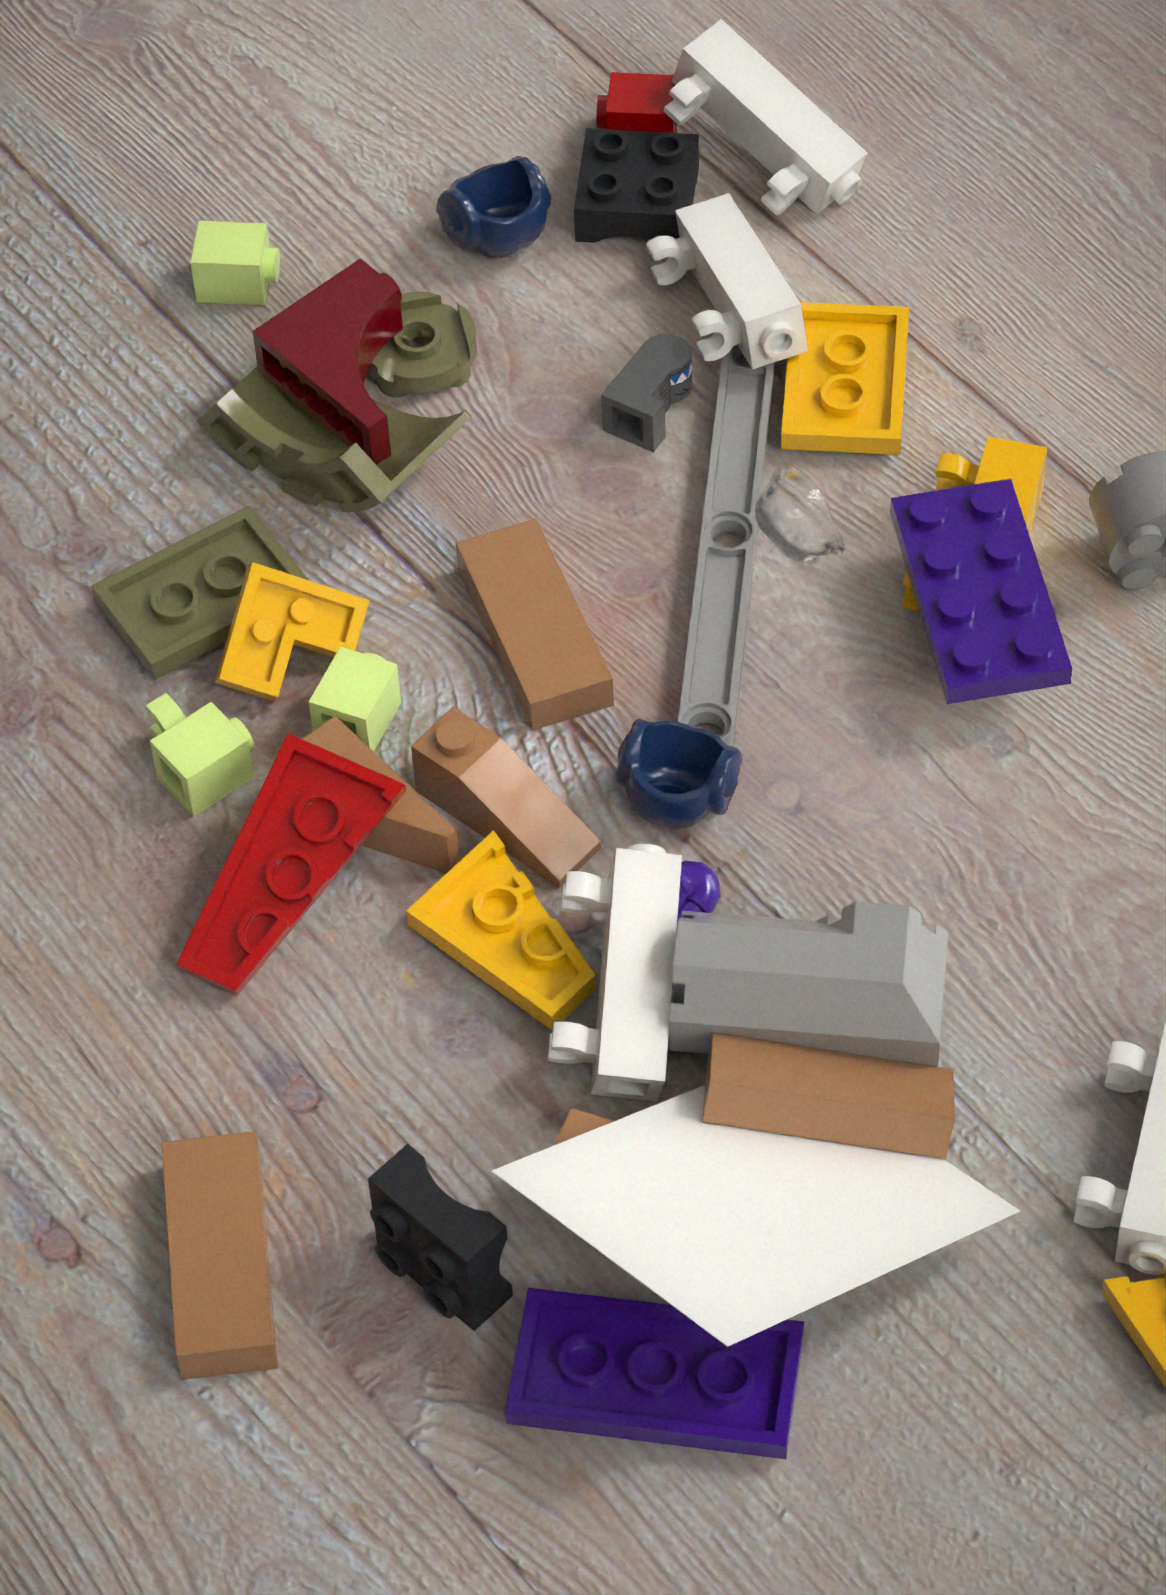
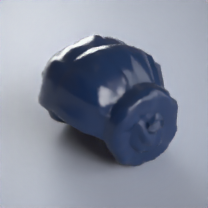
M516 156L507 162L484 166L470 175L455 180L449 189L442 192L437 199L436 212L439 215L442 231L447 234L449 240L458 248L464 250L474 248L488 258H503L515 254L520 249L529 247L542 234L545 228L547 210L551 205V194L538 166L526 157Z
M637 719L633 722L631 730L618 749L617 758L619 764L615 770L614 779L617 784L625 787L631 809L644 820L651 823H660L667 828L676 830L689 828L709 813L715 815L726 813L738 785L737 780L742 764V753L737 748L728 746L716 734L704 729L693 728L677 721L648 722Z

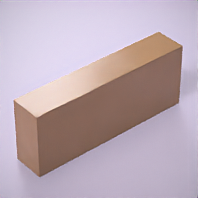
M535 518L456 542L459 573L531 730L534 731L614 706L613 678L537 519Z
M713 1032L705 1075L702 1122L940 1159L947 1158L955 1121L953 1069Z
M256 1131L161 1142L175 1350L181 1380L278 1368L261 1158Z

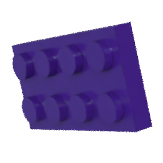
M998 480L891 498V519L946 703L953 704L1071 684L1072 665L1012 480Z
M528 1287L505 1407L506 1424L786 1460L804 1340L805 1321L787 1319L727 1347L672 1305Z

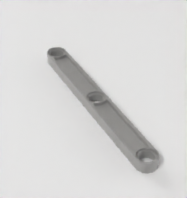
M738 345L733 346L729 353L722 357L678 716V722L691 727L704 723L720 727L723 731V734L720 736L721 740L734 747L776 373V362L756 369L737 364L734 359L743 354ZM723 532H734L743 536L745 541L736 547L725 548L715 544L712 539Z

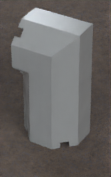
M857 901L843 907L841 919L828 925L829 915L817 921L682 911L681 917L678 920L672 965L671 984H674L673 1003H670L669 1012L670 1051L709 1054L712 1035L715 1032L938 1067L948 931L936 924L934 934L922 926L923 914L908 905Z

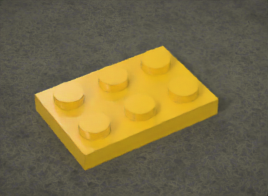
M800 302L808 351L787 358L781 449L900 455L909 307Z

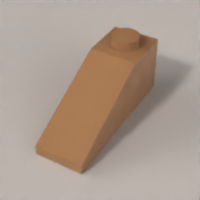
M455 707L448 710L411 745L416 792L484 838L494 830L505 845V852L558 888H561L563 883L565 884L567 871H578L601 849V840L502 738Z
M336 716L302 738L307 742L406 785V792L361 846L444 873L449 872L459 862L457 830Z

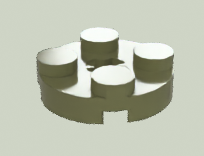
M430 292L402 294L400 304L403 330L391 338L376 355L369 367V376L379 383V389L382 393L394 398L403 397L407 394L431 393L447 387H458L466 383L471 376L470 367L477 353L476 329L470 313L458 303L457 310L450 305L442 304L441 295ZM422 338L423 343L428 345L417 348L410 347V340Z

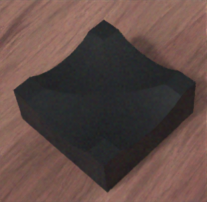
M586 128L574 204L575 242L595 243L603 239L621 236L642 237L646 239H653L658 236L680 238L675 210L693 205L699 171V134Z
M406 1144L368 1178L372 1205L370 1216L375 1226L377 1240L375 1251L379 1259L395 1275L403 1277L407 1274L422 1286L426 1298L441 1315L449 1319L457 1316L469 1328L475 1331L513 1297L512 1284L500 1275L499 1268L501 1254L508 1239L507 1226L489 1211L476 1210L465 1206L447 1195L430 1175L425 1157L413 1147Z

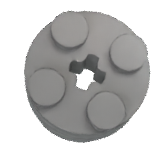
M1166 450L1143 454L1120 465L1123 475L1107 484L1104 476L1095 484L1090 493L1089 506L1109 566L1114 574L1120 578L1122 586L1126 589H1141L1150 585L1156 577L1166 576Z

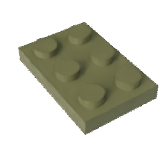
M247 506L91 585L94 602L152 678L156 680L226 643L247 568L252 562L306 580L309 579L251 507Z

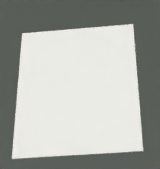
M705 1085L492 1170L494 1174L727 1347L1020 1212L1019 1209L944 1159L702 1122Z

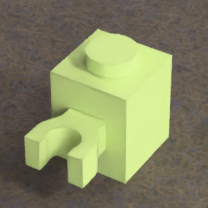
M167 693L146 705L148 715L156 721L150 727L151 735L154 737L150 740L157 779L193 817L255 778L250 752L254 749V741L245 725L238 718L233 717L229 720L212 702L185 717L179 706Z

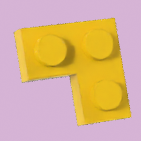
M252 562L247 568L215 683L275 701L280 693L293 645L333 658L340 646L355 651L369 600Z

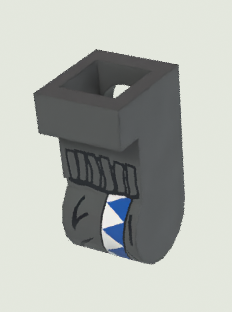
M660 334L651 337L639 348L601 395L603 431L653 453L666 437L665 413L671 404L683 400L690 394L692 389V351L686 340L672 334Z

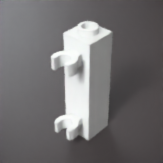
M722 19L683 48L672 82L676 85L669 93L674 100L667 104L663 111L680 126L688 121L701 107L765 166L774 176L767 183L771 190L762 196L760 201L776 216L785 211L797 197L814 213L819 214L834 200L841 205L857 191L862 183L859 172L868 153Z
M729 193L675 210L680 238L658 236L646 243L647 250L654 261L669 257L666 262L650 267L651 273L658 285L673 284L680 280L687 270H691L716 311L707 310L700 312L692 318V323L700 337L715 332L710 338L696 342V347L704 361H714L724 357L735 345H738L752 369L808 351L801 303Z
M634 844L627 847V849L616 848L609 869L608 879L600 878L587 872L567 871L565 884L563 883L560 911L573 914L605 913L596 1029L572 1022H554L553 1033H550L548 1061L563 1064L593 1063L591 1095L657 1102L665 1083L669 1012L672 996V965L676 942L682 855L668 854L662 847L657 845Z
M1166 1022L1158 1055L1147 1053L1143 1048L1129 1042H1112L1104 1087L1123 1093H1132L1139 1090L1150 1093L1128 1190L1116 1188L1112 1183L1101 1178L1082 1176L1073 1220L1074 1223L1089 1228H1105L1108 1226L1119 1228L1115 1262L1131 1265L1140 1272L1152 1275L1164 1274L1166 1271Z

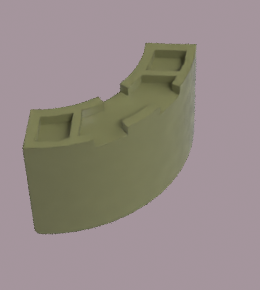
M256 367L202 415L197 422L217 443L249 470L253 471L259 465H262L271 473L283 479L281 482L283 492L314 506H317L323 499L337 502L342 512H360L382 503L472 416L467 410H464L459 414L449 417H421L393 409L372 399L387 415L391 456L376 465L357 443L349 447L258 372V367Z

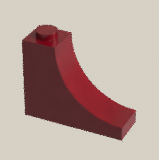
M360 258L253 330L252 333L258 372L348 447L357 443L370 459L378 465L391 456L387 415L369 396L364 387V382L369 367L376 355L391 338L403 330L400 304L402 294L392 277L383 272L378 273Z

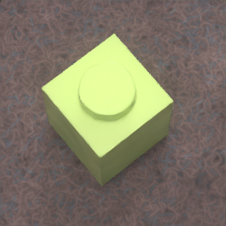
M198 221L190 261L196 302L265 306L269 282H278L280 272L279 248L270 247L267 224Z
M340 646L309 700L312 730L314 731L336 716L374 752L401 704L397 664L389 662L377 654L360 653Z

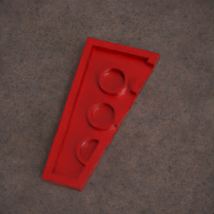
M288 733L176 964L178 969L238 996L406 792V785Z

